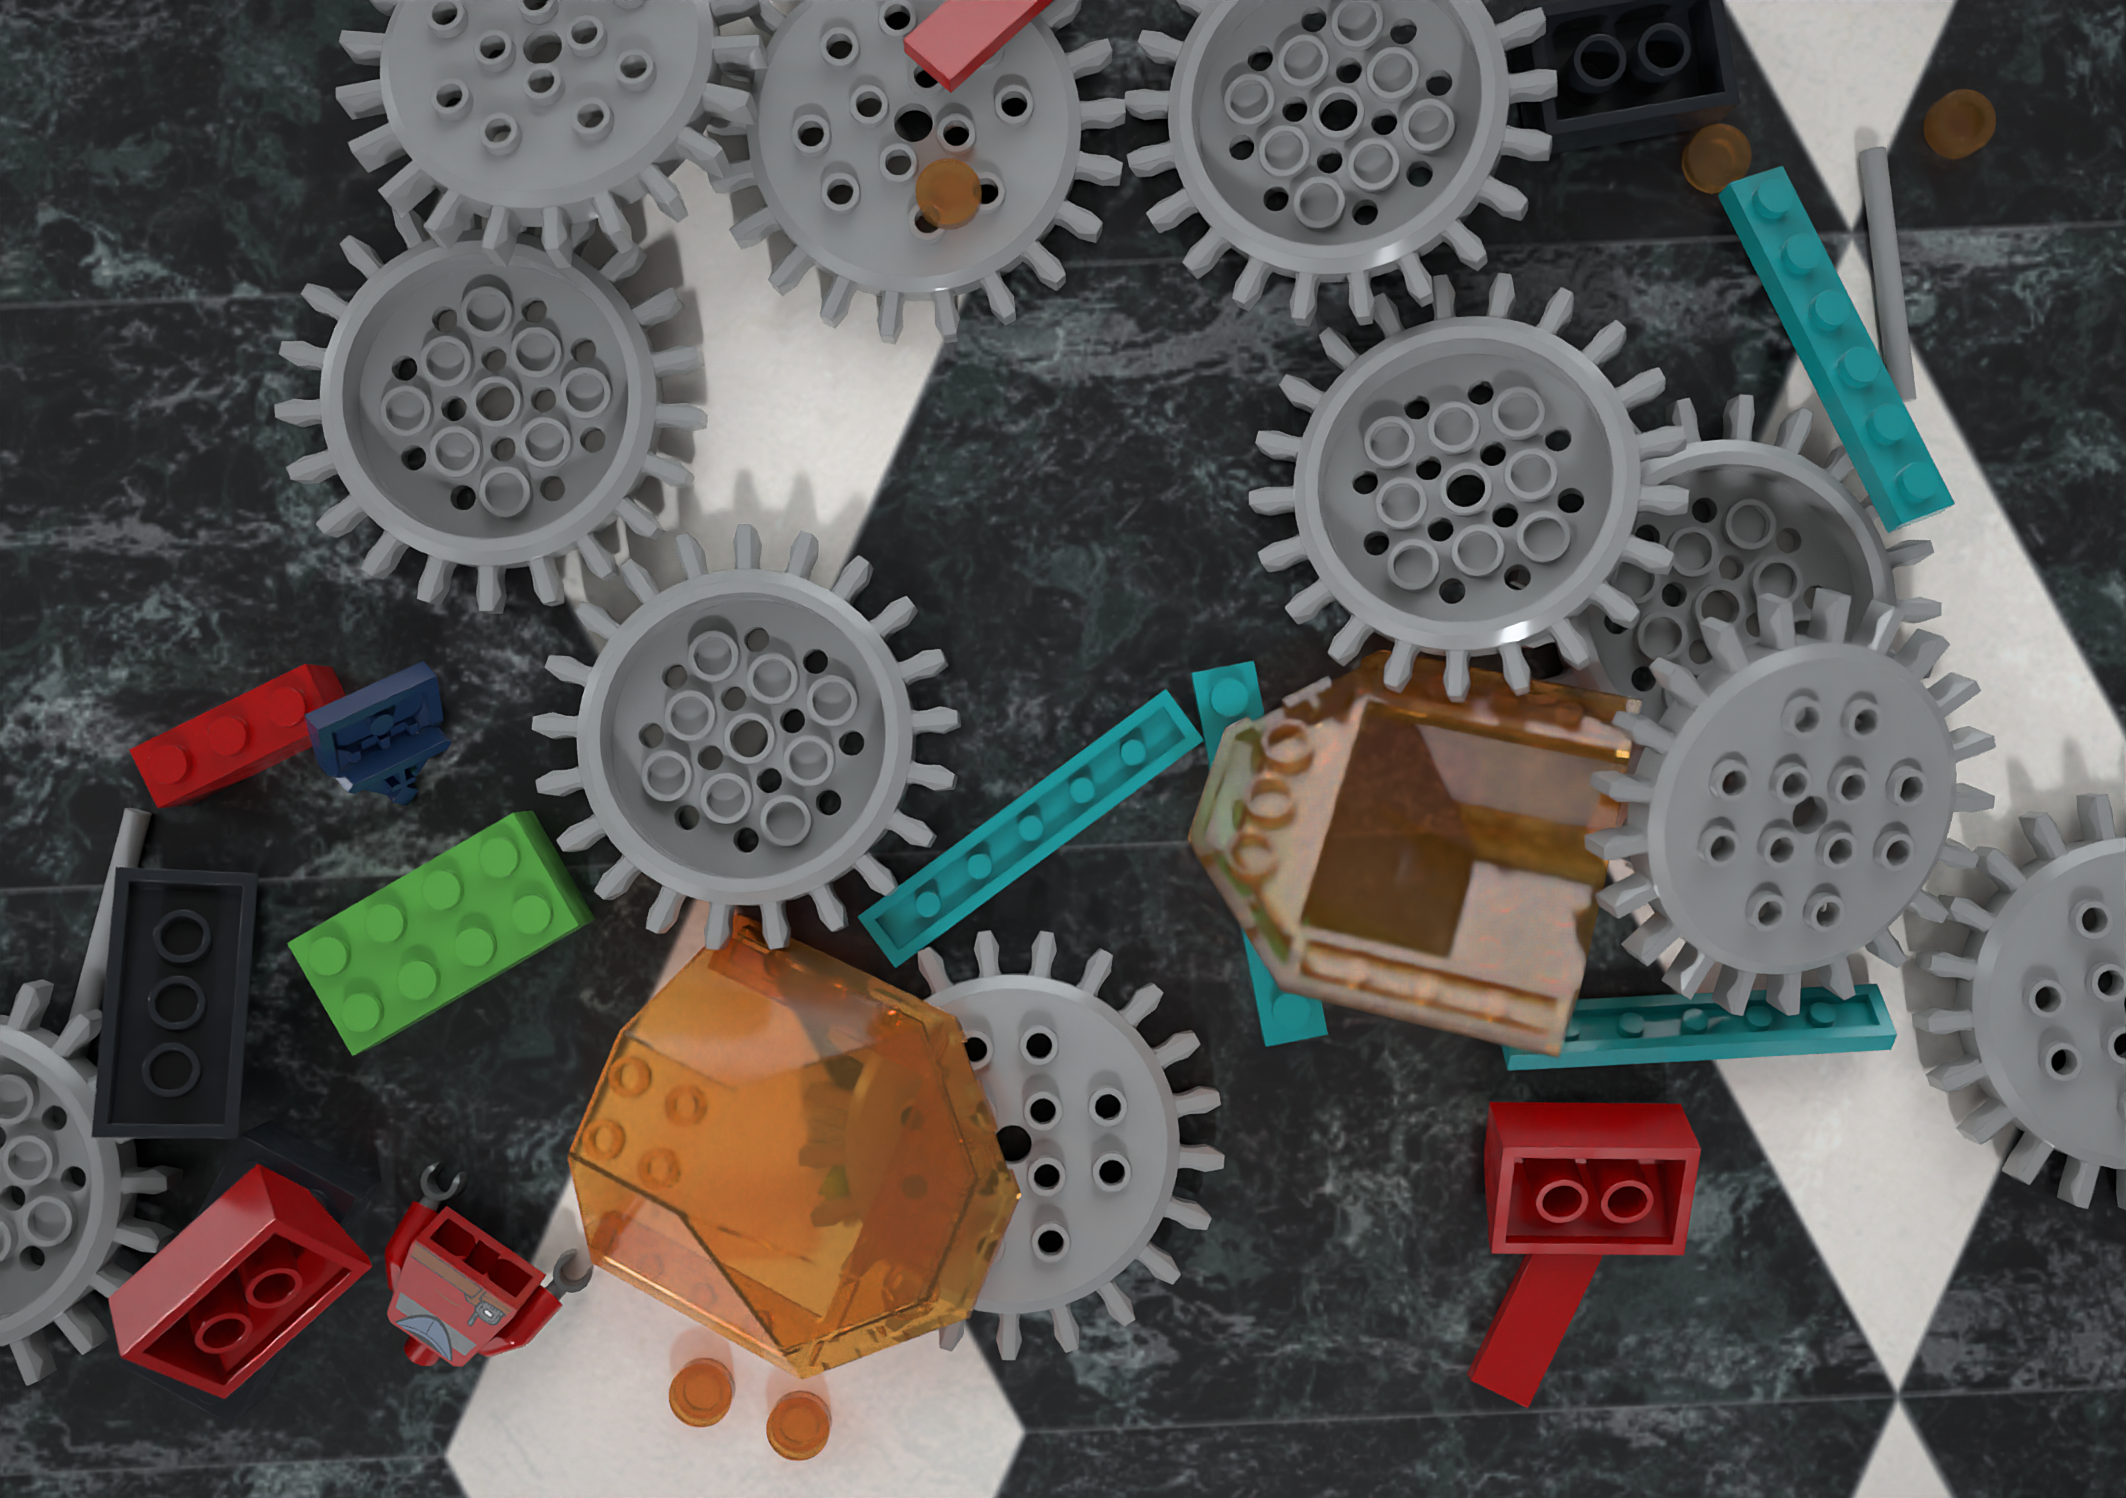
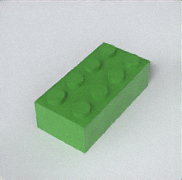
M533 810L508 815L287 944L351 1055L354 1056L393 1037L595 920V917Z

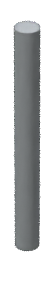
M1874 147L1861 151L1859 156L1885 367L1902 401L1908 402L1916 400L1917 397L1886 147Z
M125 808L69 1021L80 1013L97 1008L100 1010L105 992L116 867L138 868L152 816L150 812ZM91 1042L82 1052L86 1057L88 1056Z

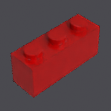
M304 664L129 749L157 808L191 806L312 747L304 715L345 697L346 694L333 667Z

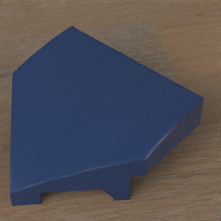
M424 661L304 715L318 765L327 776L335 777L348 793L357 794L362 790L384 794L393 803L406 806L409 805L418 792L413 782L416 781V776L428 759L446 751L452 743L439 728L444 719L437 675Z

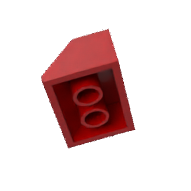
M1489 1102L1484 1145V1171L1488 1237L1491 1254L1684 1255L1701 1147L1681 1104Z
M257 1164L108 1298L120 1357L226 1399L372 1267L370 1259L307 1188Z

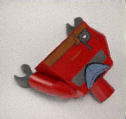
M446 1162L432 1164L422 1173L420 1182L424 1196L420 1203L415 1201L411 1203L384 1251L387 1285L393 1293L387 1316L392 1324L409 1335L404 1344V1352L412 1362L421 1366L434 1365L440 1357L453 1366H464L476 1353L492 1357L525 1347L562 1308L563 1305L559 1300L567 1292L575 1293L584 1289L591 1280L594 1265H592L582 1278L577 1280L567 1278L563 1274L562 1265L568 1262L577 1251L575 1248L569 1249L558 1258L553 1270V1280L544 1288L540 1284L546 1277V1274L448 1206L438 1214L436 1211L442 1201L461 1195L468 1183L467 1173L465 1171L459 1172L447 1192L439 1189L437 1177L440 1171L443 1170Z

